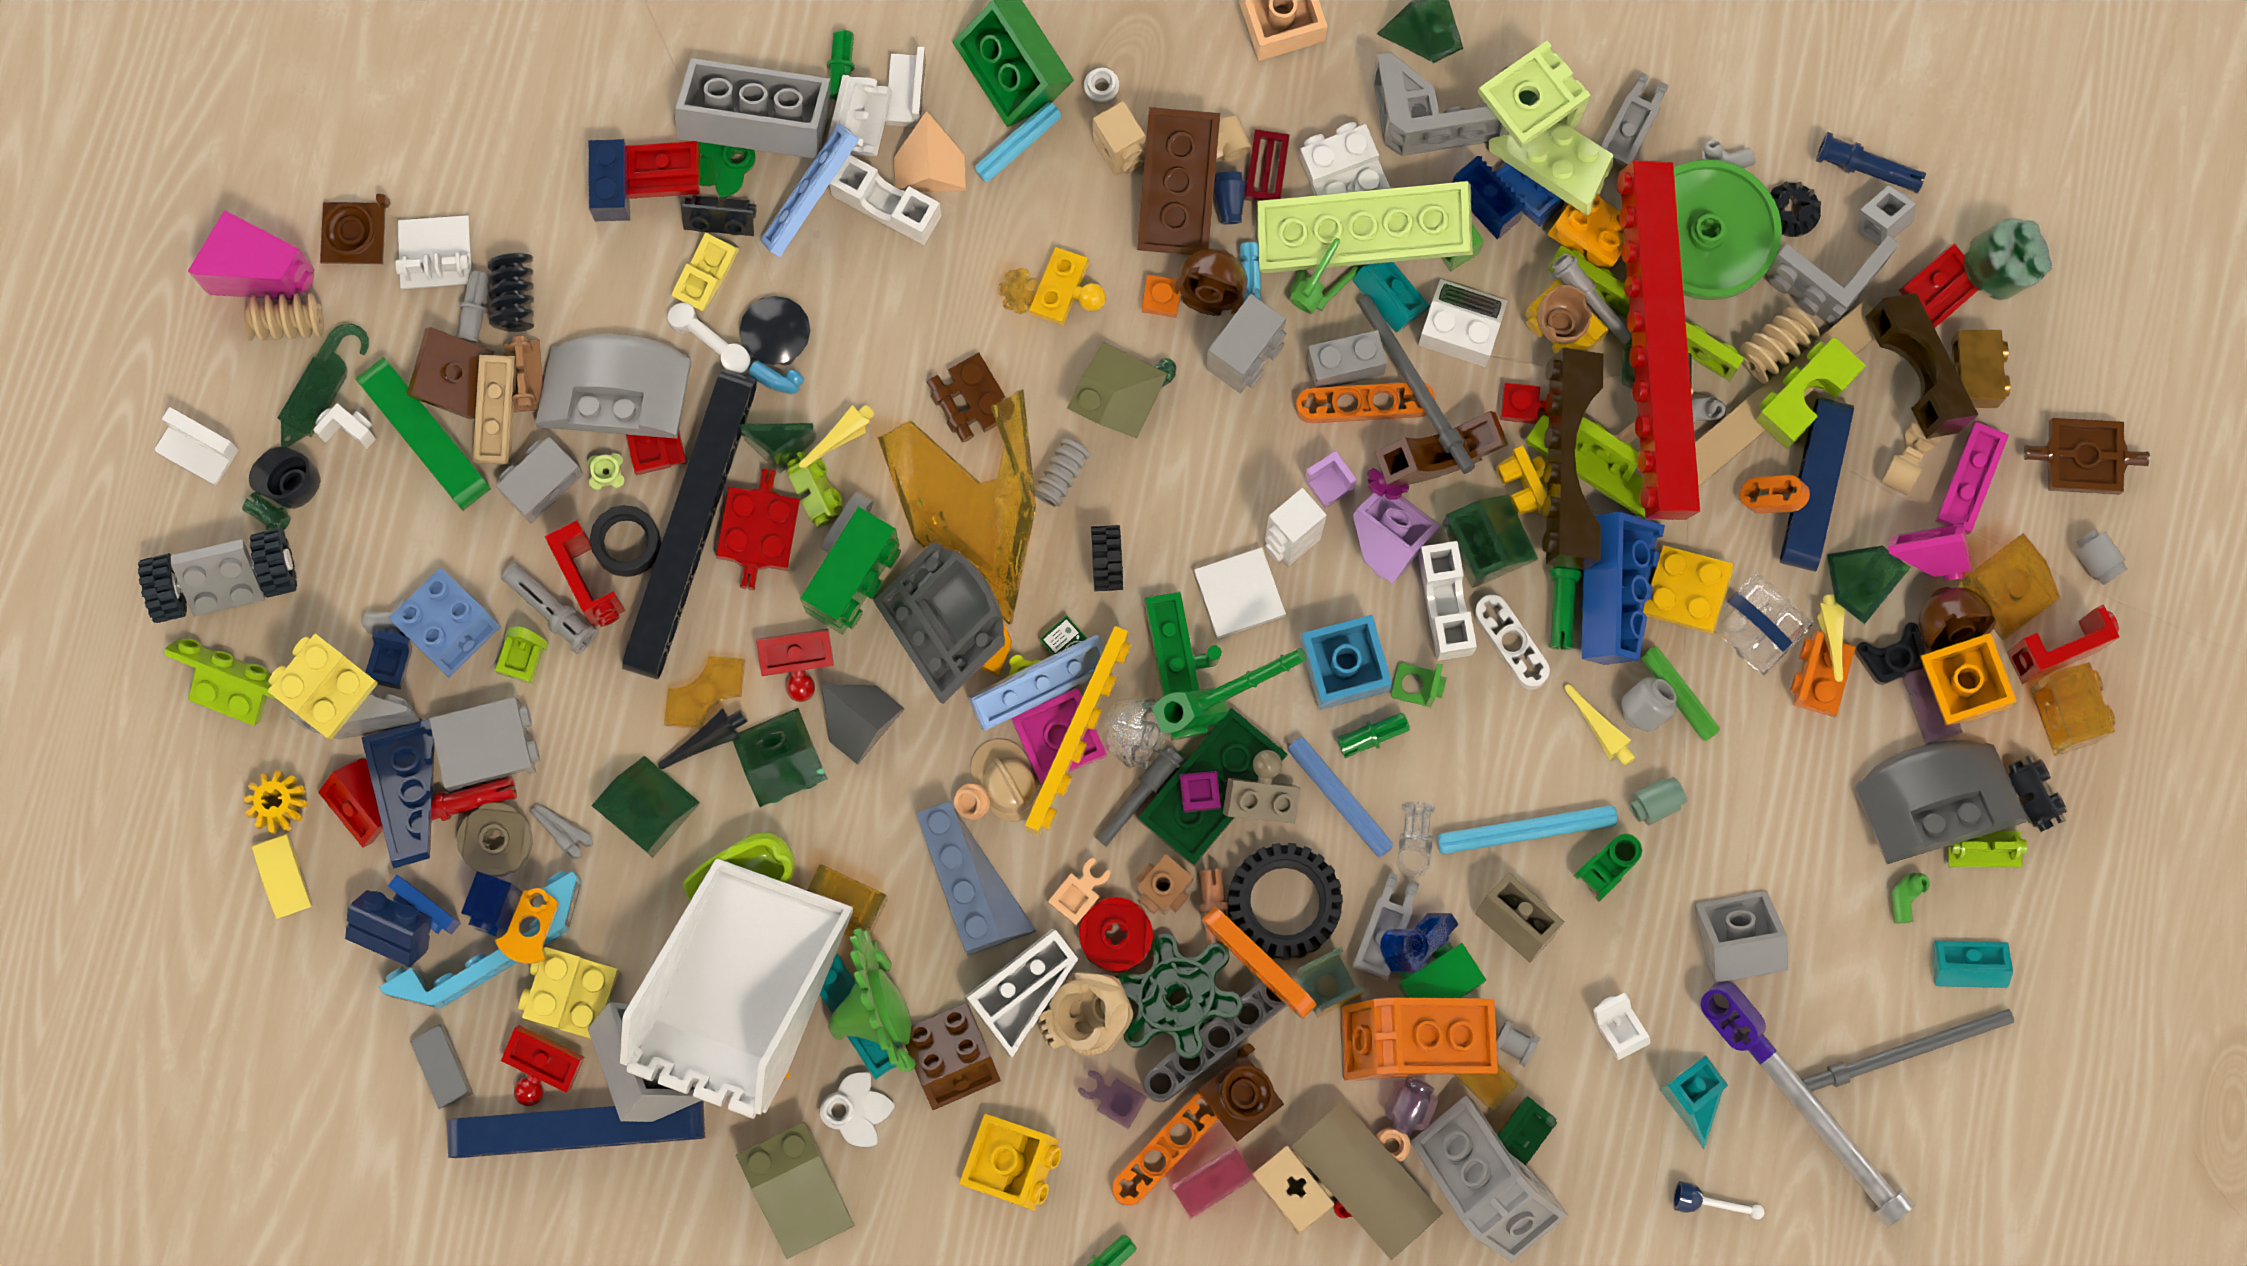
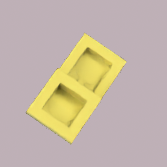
M705 232L691 263H686L671 296L691 304V306L704 312L727 275L739 248Z
M288 833L252 845L256 864L276 919L312 907L313 902L301 875V866Z

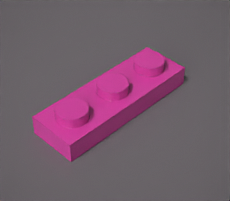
M1976 421L1974 422L1935 522L1945 526L1965 523L1966 534L1969 535L1972 532L2009 437L2008 434Z

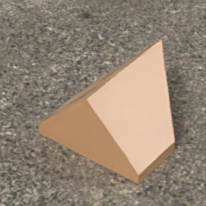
M926 111L894 157L895 187L906 191L908 186L919 192L966 190L965 154L929 112Z

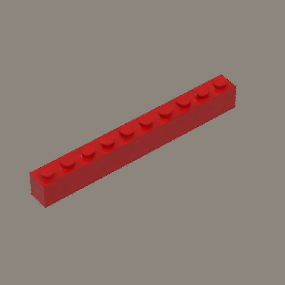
M1632 161L1619 172L1617 191L1621 194L1622 200L1619 222L1621 228H1624L1625 242L1622 247V259L1627 266L1624 290L1625 295L1629 297L1630 306L1627 327L1629 332L1632 333L1630 364L1634 367L1635 372L1632 396L1633 400L1637 402L1638 417L1635 421V433L1640 439L1638 469L1642 473L1643 479L1640 502L1642 507L1645 508V519L1687 520L1700 512L1674 166L1673 162Z

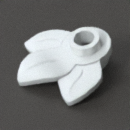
M854 1073L843 1079L838 1092L826 1096L820 1106V1116L823 1122L832 1129L840 1130L848 1143L859 1147H872L878 1144V1136L874 1125L885 1120L895 1108L894 1103L885 1095L870 1091V1073ZM837 1104H842L846 1108V1113L841 1118H835L832 1115V1109Z

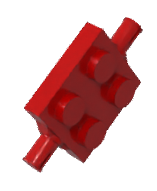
M761 469L758 489L747 490L730 486L728 488L716 559L735 562L744 567L740 585L742 589L747 588L748 577L751 576L749 590H755L758 570L771 568L788 571L800 499L781 496L773 491L776 471L770 469L767 483L768 469Z

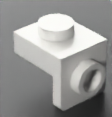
M338 403L332 409L328 408L320 414L316 421L317 426L313 430L325 443L339 428H342L366 449L376 440L369 430L372 424L358 411L351 415Z
M1626 993L1617 997H1608L1594 1008L1596 1026L1617 1060L1651 1044L1649 1035L1631 1009L1630 999Z

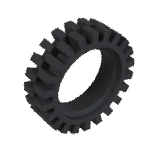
M1288 843V845L1272 844L1271 847H1262L1252 856L1249 855L1236 870L1228 892V914L1231 921L1271 959H1274V957L1282 958V960H1290L1295 957L1299 959L1311 952H1315L1331 937L1342 913L1343 894H1341V884L1334 874L1335 870L1331 865L1328 866L1324 861L1325 858L1320 854H1314L1311 852L1312 849L1306 846L1304 848L1297 847L1295 843ZM1288 868L1305 874L1313 882L1318 892L1319 911L1315 920L1305 930L1293 935H1280L1270 932L1257 921L1252 912L1251 892L1259 878L1275 869Z

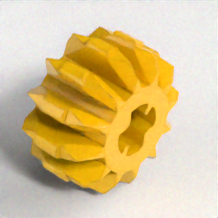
M276 770L272 780L266 773L260 774L262 782L260 786L253 782L249 783L248 787L255 793L254 796H244L243 801L246 804L253 805L245 814L250 819L256 818L255 827L262 829L267 825L268 831L276 834L279 825L286 831L292 829L291 818L298 822L303 821V817L297 813V809L307 808L308 802L298 798L306 793V789L303 786H296V777L289 775L284 779L283 772ZM272 797L282 801L278 808L269 803Z

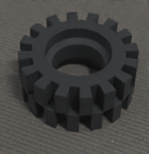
M1120 525L1091 526L1094 592L1123 590Z

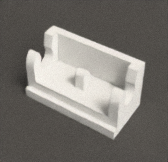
M849 75L842 76L828 138L839 124L854 133L859 138V141L849 155L877 156L892 90L889 87L876 86V79L850 77Z

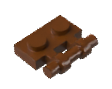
M979 352L948 369L953 383L944 385L939 375L930 378L926 382L932 391L930 397L936 406H941L948 418L946 424L952 433H957L962 443L974 437L969 427L972 423L977 421L985 433L1015 416L1013 408ZM960 394L970 408L965 412H960L953 398Z

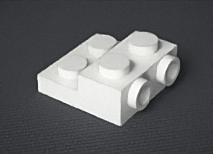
M1356 122L1347 123L1336 130L1337 135L1326 139L1322 134L1315 135L1304 142L1305 147L1300 148L1299 159L1315 196L1391 189L1379 163V153L1366 124L1357 127Z

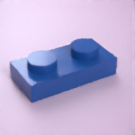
M396 875L388 885L389 888L396 892L392 898L395 902L401 905L413 906L424 915L432 918L431 930L439 934L443 929L452 935L461 924L399 875Z

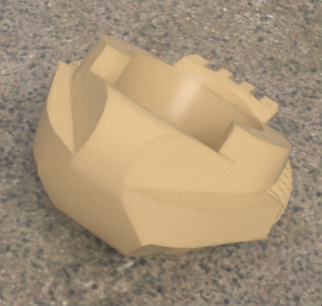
M1074 972L1066 977L1049 1004L1051 1009L1042 1012L1039 1016L1038 1027L1045 1044H1048L1051 1048L1065 1045L1068 1049H1073L1075 1053L1095 1056L1111 1051L1128 1029L1134 1013L1119 979L1107 974Z

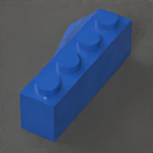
M1622 512L1596 515V519L1601 524V560L1587 570H1583L1582 659L1603 665L1639 661L1647 621L1643 608L1644 603L1650 600L1652 596L1653 586L1648 582L1651 567H1657L1660 553L1655 550L1657 538L1663 537L1665 525Z

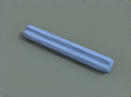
M1303 737L1296 739L1288 747V752L1377 857L1384 856L1392 849L1393 842Z

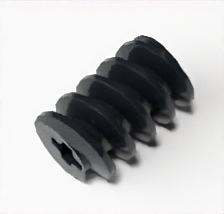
M509 253L496 256L488 262V269L491 271L488 276V283L492 285L488 289L489 297L492 299L489 302V311L493 313L489 316V324L492 327L508 332H523L534 328V324L524 322V319L534 316L533 310L524 308V305L534 302V297L524 294V291L534 289V285L531 282L523 281V278L533 275V269L523 267V264L533 262L532 255Z

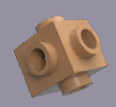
M1165 854L1155 866L1149 863L1136 878L1140 882L1137 887V893L1141 897L1138 901L1153 914L1159 910L1165 916L1170 909L1176 913L1189 898L1185 891L1193 883L1194 877ZM1159 884H1166L1169 889L1162 892L1156 887Z

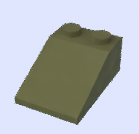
M805 1122L736 1154L750 1188L786 1259L855 1226L811 1131Z

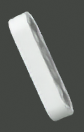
M1487 595L1480 599L1474 611L1475 620L1514 678L1523 688L1529 690L1538 689L1543 686L1549 677V665L1508 604L1497 595ZM1488 604L1491 608L1497 606L1500 609L1497 614L1500 623L1503 625L1508 620L1511 625L1503 627L1495 635L1492 630L1497 629L1498 624L1492 617L1487 619L1483 617L1486 610L1484 605ZM1505 634H1517L1522 640V647L1515 652L1507 651L1502 645V637ZM1526 650H1529L1531 654L1526 657V660L1532 668L1537 665L1541 668L1538 674L1539 680H1535L1534 677L1526 678L1524 673L1527 667L1522 659L1517 665L1513 660L1520 658Z

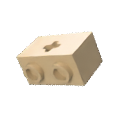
M1122 101L1093 118V142L1115 176L1122 172L1129 174L1138 169L1145 159L1146 135L1125 102Z
M1286 1146L1256 1170L1251 1177L1296 1233L1300 1234L1335 1205L1330 1199L1334 1195L1320 1179L1314 1180L1306 1170L1308 1168L1307 1164L1294 1150L1291 1151ZM1289 1178L1294 1182L1300 1179L1304 1182L1305 1185L1301 1189L1304 1194L1303 1197L1300 1198L1297 1194H1293L1290 1197L1287 1194L1286 1190L1289 1188L1287 1180Z

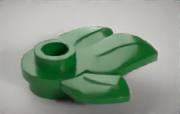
M698 142L700 154L703 156L700 158L699 185L707 187L716 185L720 198H726L737 193L743 186L744 174L748 173L755 165V151L752 149ZM736 154L745 156L741 163H734L732 158Z

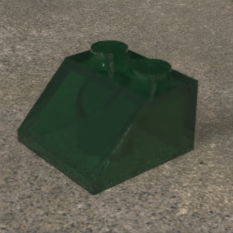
M799 708L739 732L741 738L733 740L745 776L759 807L779 802L786 796L803 789H810L828 779Z
M643 756L618 775L591 806L653 859L700 802L647 757Z

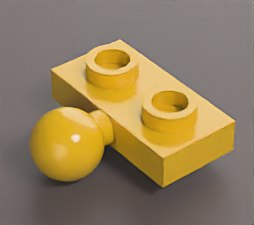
M1055 247L1029 309L1030 314L1064 326L1075 299L1079 301L1080 306L1086 311L1095 312L1100 310L1106 302L1105 290L1095 283H1089L1083 287L1080 286L1089 266V259Z

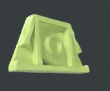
M1563 122L1554 124L1521 148L1510 134L1494 137L1489 140V151L1585 215L1591 213L1596 194H1600L1604 186V178L1609 175L1613 166L1612 153Z

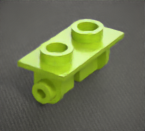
M798 452L799 458H795L787 463L789 468L787 474L797 494L810 490L811 494L802 499L801 502L811 523H816L818 528L830 523L828 516H840L843 511L841 507L843 500L839 492L831 486L826 476L827 467L823 460L819 458L808 467L802 469L799 467V463L809 453Z
M1996 831L1948 846V866L2023 867L2022 854L2027 853L2026 839H2021V831Z

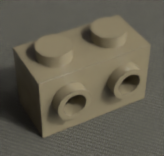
M1510 873L1486 895L1475 913L1529 963L1553 940L1565 923L1563 919Z

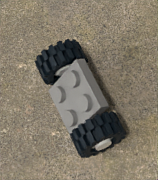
M282 528L251 534V557L244 540L240 539L175 555L168 553L140 560L138 562L139 584L142 586L141 593L142 597L145 598L144 604L146 609H148L150 618H152L154 623H160L185 617L187 612L186 603H188L193 617L264 601L265 597L269 598L295 592L297 590V575L294 570L295 564L291 557L292 552L288 547L289 542L285 538L284 531H282Z

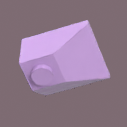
M1373 493L1353 514L1364 562L1373 568V571L1378 576L1387 579L1392 584L1408 569L1418 556L1421 547L1426 546L1441 527L1402 496L1397 500H1389L1385 497V494L1383 497H1380Z

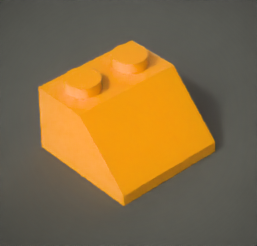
M1991 633L1920 657L1946 725L1977 720L2007 710L2017 702Z

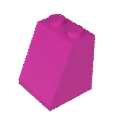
M226 210L222 213L188 269V272L195 281L210 295L251 298V295H255L256 298H265V295H270L271 299H279L280 294H284L286 300H293L294 293H298L299 296L301 292L305 293L313 282V272L315 271L300 249Z

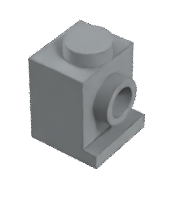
M1888 185L1860 209L1858 232L1878 246L1888 235L1894 239L1914 221L1916 203L1907 194L1898 192Z

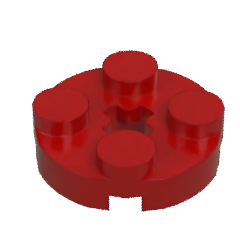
M1121 897L1103 899L1091 907L1082 918L1079 928L1081 948L1088 961L1104 971L1124 972L1138 966L1148 954L1152 945L1153 929L1151 921L1144 910L1129 899ZM1113 925H1120L1121 932L1127 933L1126 939H1121L1119 945H1113L1110 938H1105L1106 931H1112Z

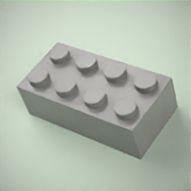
M690 58L676 105L677 138L815 159L820 150L830 112V78Z

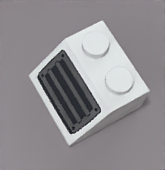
M1440 279L1418 346L1486 367L1508 300Z

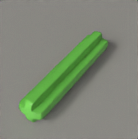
M1655 646L1646 651L1641 657L1643 663L1656 679L1666 681L1673 688L1677 696L1676 706L1701 739L1707 741L1720 731V727L1659 647Z

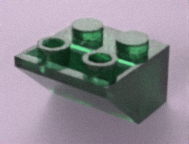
M1508 494L1478 500L1445 515L1442 526L1450 542H1458L1462 568L1472 589L1538 560L1537 554Z

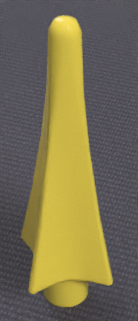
M852 405L827 436L800 461L799 467L804 469L830 451L865 434V425L870 423L869 420L874 417L873 410L869 406L864 405L857 411L854 405Z
M1829 594L1824 596L1823 603H1820L1822 611L1817 616L1822 632H1824V638L1833 666L1834 678L1837 682H1841L1843 680L1842 645L1846 603L1838 604L1837 596Z
M1566 685V693L1586 719L1609 761L1617 757L1624 767L1630 764L1636 758L1628 749L1631 739L1596 711L1572 685Z

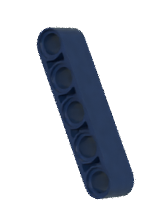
M1823 397L1817 398L1813 408V412L1818 417L1809 426L1798 479L1809 488V500L1800 510L1790 512L1780 554L1781 564L1813 572L1817 571L1822 557L1854 413V405Z

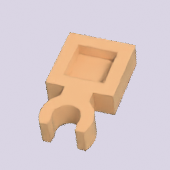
M1094 858L1089 859L1085 863L1083 876L1080 880L1071 873L1048 901L1049 905L1075 926L1081 922L1084 915L1100 899V896L1092 890L1095 887L1105 885L1111 876V872L1108 870L1100 878H1094L1090 874L1091 868L1096 863Z

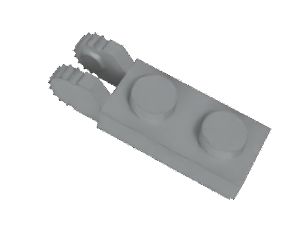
M1641 73L1632 92H1628L1601 145L1602 148L1613 154V165L1624 169L1634 161L1659 112L1660 107L1658 106L1669 86L1661 82L1653 94L1654 98L1651 103L1640 98L1639 95L1644 91L1649 77L1644 73Z
M1391 872L1381 898L1378 897L1352 966L1354 969L1386 981L1413 912L1411 906L1420 884L1411 881V884L1406 889L1402 906L1392 903L1389 899L1396 888L1398 875Z

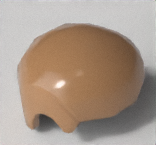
M1572 285L1556 286L1544 296L1537 309V321L1541 331L1546 338L1558 344L1575 343L1587 333L1591 322L1590 319L1592 318V312L1586 304V294Z

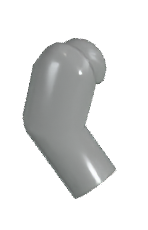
M402 597L391 612L375 613L374 611H369L365 613L361 620L363 628L372 635L374 630L384 632L385 629H394L400 631L390 620V616L406 599Z

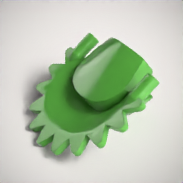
M855 929L854 936L850 937L854 951L850 952V955L858 971L854 973L856 982L850 994L830 1017L828 1028L833 1037L838 1040L843 1039L845 1036H855L879 1044L882 1050H887L890 1063L892 1065L896 1064L899 1071H912L915 1067V1060L905 1050L897 1048L898 1046L909 1044L911 1016L898 988L885 974V972L890 970L892 962L879 949L877 941H871L868 930Z

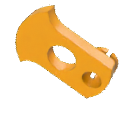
M541 888L523 891L508 931L501 938L494 939L504 955L523 964H536L547 960L543 952V946L559 907L556 899ZM537 896H543L546 905L542 904L540 907H534L533 900ZM529 916L536 917L540 922L539 932L532 937L523 936L520 932L522 920Z

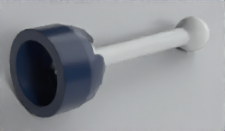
M1679 1181L1675 1189L1673 1200L1675 1211L1694 1212L1702 1205L1750 1214L1754 1219H1761L1765 1214L1764 1208L1758 1204L1749 1207L1705 1198L1700 1188L1692 1183Z

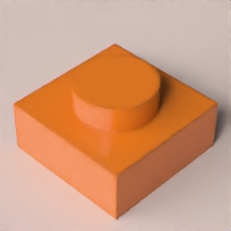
M1147 275L1142 313L1177 318L1181 293L1180 291L1178 294L1175 293L1176 279Z

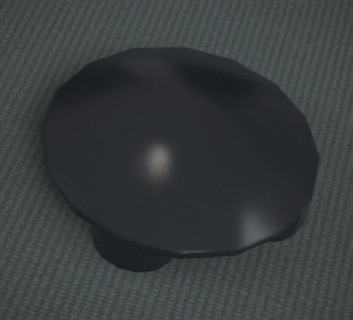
M779 296L762 298L752 304L743 315L739 329L742 345L750 356L761 363L780 364L783 366L793 363L796 357L802 353L808 344L811 331L808 316L802 307L789 298Z

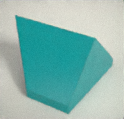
M1707 1056L1701 1058L1660 1088V1091L1703 1149H1705L1722 1092L1728 1086Z

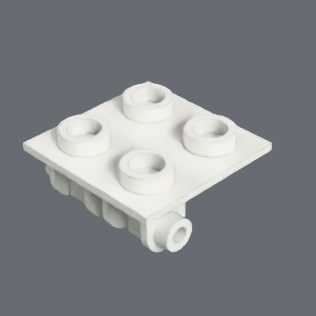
M469 215L398 220L399 260H396V272L400 274L401 290L468 285L469 276L472 272Z

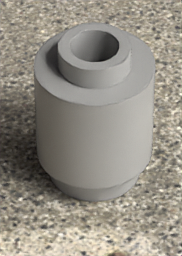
M2093 530L2077 541L2080 548L2075 551L2076 555L2094 580L2098 578L2102 585H2105L2127 570L2123 563L2125 558L2106 532L2098 535L2096 530Z

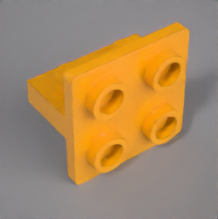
M1598 194L1594 198L1593 209L1590 214L1585 215L1568 204L1547 234L1567 249H1574L1580 252L1588 262L1596 267L1608 270L1622 254V247L1625 242L1624 228H1621L1619 222L1620 211L1604 201Z

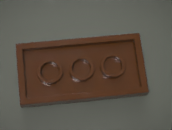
M1149 107L1137 250L1192 255L1194 252L1209 248L1220 113Z

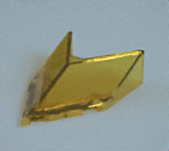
M1024 389L1018 390L991 405L1004 443L996 479L980 483L912 421L905 422L877 437L913 538L923 548L929 546L932 542L943 545V549L955 550L971 561L992 588L1002 618L1008 624L1013 622L1036 510Z

